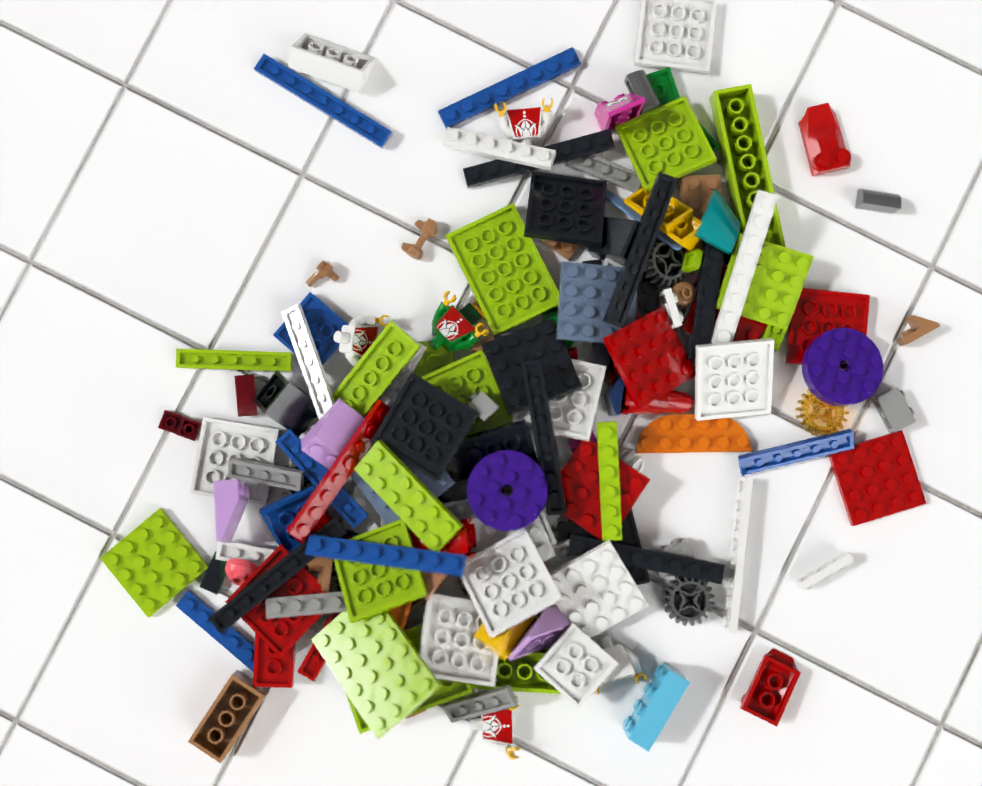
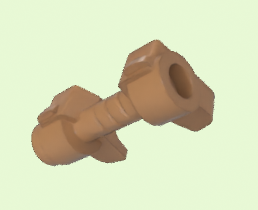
M430 218L425 222L417 220L414 223L422 232L415 245L402 243V250L415 260L422 258L424 252L421 248L427 238H433L437 233L438 223Z

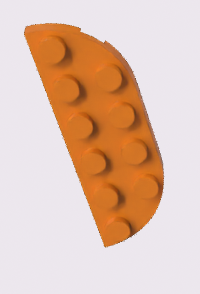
M673 414L653 420L641 432L636 444V453L751 451L750 440L745 430L733 419L719 418L697 421L695 414Z

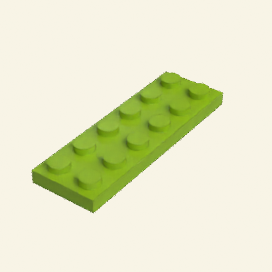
M391 320L333 393L335 402L340 398L365 417L422 345L396 322Z
M378 440L354 468L431 551L440 552L463 526L382 440Z

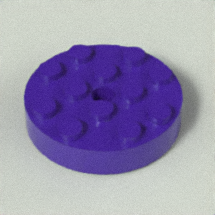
M835 328L816 337L808 345L802 359V374L807 387L819 400L832 406H851L868 399L878 389L883 377V360L879 349L868 336L850 328ZM840 364L843 365V366L846 365V364H848L847 366L844 367V371L841 370Z
M511 450L497 451L480 460L473 468L467 484L468 502L475 516L485 525L501 531H515L533 523L542 513L548 496L547 481L539 465L529 456ZM510 485L513 488V493L510 496L503 495L502 490L504 486Z

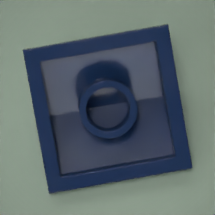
M621 376L615 378L613 384L610 385L603 395L609 415L613 417L619 416L624 390V382Z

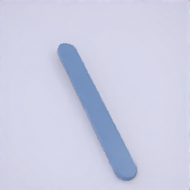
M606 190V199L632 219L640 222L642 217L640 214L625 204L613 192ZM659 230L657 235L659 239L671 248L681 250L682 246Z

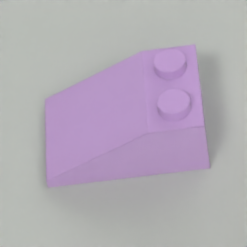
M339 398L301 439L302 451L327 469H330L365 417Z
M239 479L213 481L216 542L231 543L247 506L248 497H250V486Z
M557 605L539 612L540 615L533 620L509 655L510 661L550 647L571 625Z

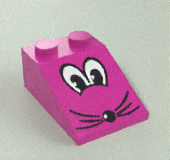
M623 93L616 96L613 101L599 103L594 115L601 131L607 129L614 130L615 126L638 117L646 101L645 98L633 93L627 95Z

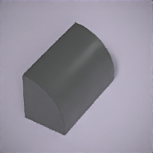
M638 70L626 75L624 83L629 93L642 96L646 100L640 115L661 106L644 70Z
M858 189L855 208L893 214L901 209V197L899 194Z

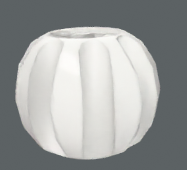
M627 448L619 452L621 460L639 472L642 471L644 461L634 450Z

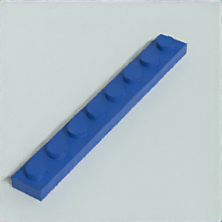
M571 47L438 110V114L447 130V127H453L493 108L495 103L497 105L502 104V101L506 102L581 66V62L574 48Z
M264 53L254 67L255 72L381 149H383L392 135L391 130Z
M310 534L305 555L458 577H463L466 563L465 555Z

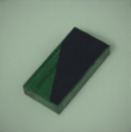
M215 551L199 587L217 595L227 576L225 572L227 561L215 559L217 553Z

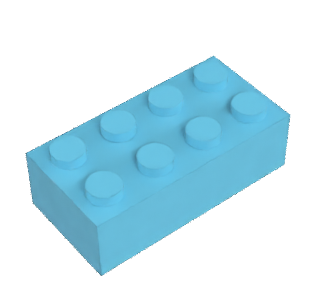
M664 662L661 666L658 665L653 673L654 678L651 683L648 682L645 685L642 698L637 699L633 706V713L631 716L628 715L623 722V730L627 738L648 752L690 684L682 673Z

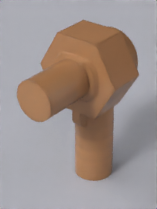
M323 260L316 267L318 272L314 273L305 283L312 287L318 279H322L325 276H328L334 282L339 279V276L332 270L334 265L329 261Z

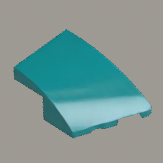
M715 189L706 205L707 208L694 236L730 254L738 238L741 223L718 190Z

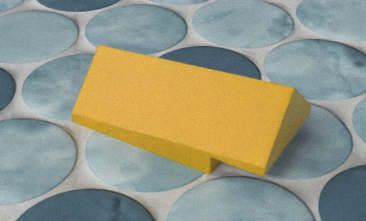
M642 187L625 198L624 203L642 216L651 191L645 193ZM671 197L660 230L681 246L692 251L700 239L694 235L701 220L693 216L694 209Z
M537 614L494 638H490L482 623L473 637L505 661Z

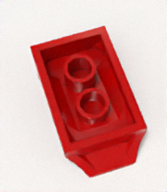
M829 103L808 107L798 125L812 177L849 168L851 166V154L845 147L836 113Z
M774 648L764 654L747 692L741 697L740 709L777 727L801 674L794 663V658Z

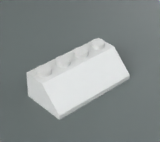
M305 32L291 46L288 67L298 73H305L315 79H322L330 82L332 85L342 86L351 92L360 93L366 85L375 57Z

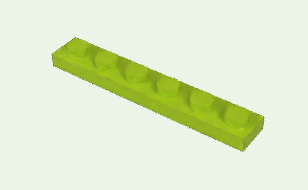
M176 348L175 368L292 372L293 353Z
M617 421L597 422L602 541L623 540Z

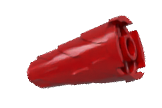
M624 384L620 414L689 412V410L693 409L694 399L688 393L671 390L646 406L636 409Z
M463 518L459 520L463 526L440 552L474 558L476 552H471V548H476L474 523L469 524V522H472L471 518ZM409 531L415 549L431 551L413 531Z

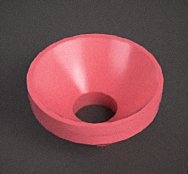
M234 558L226 562L225 572L234 585L241 586L258 566L250 561Z

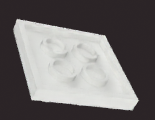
M572 622L534 666V670L580 709L618 665V662Z

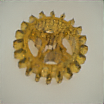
M809 389L806 390L807 394H801L803 400L797 401L801 407H797L795 410L800 411V415H796V418H802L799 425L806 424L804 431L811 430V435L823 436L824 434L831 435V432L837 433V428L842 429L844 427L841 422L848 421L844 417V415L849 414L848 411H844V408L848 406L838 407L825 404L815 397ZM810 403H811V405H812V407H813V410H812V412L809 414V406H810ZM827 407L826 409H824V414L817 415L820 413V408ZM835 408V417L833 418L832 411ZM819 418L822 422H825L827 426H818L813 422V420Z

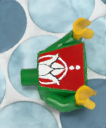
M446 291L443 294L445 301L441 302L435 311L431 323L432 335L434 337L428 343L433 350H437L441 346L449 352L470 349L480 339V336L488 335L489 330L485 329L483 332H480L485 324L478 323L474 327L453 305L449 306V303L455 302L457 297L453 295L452 299L448 300L450 291Z

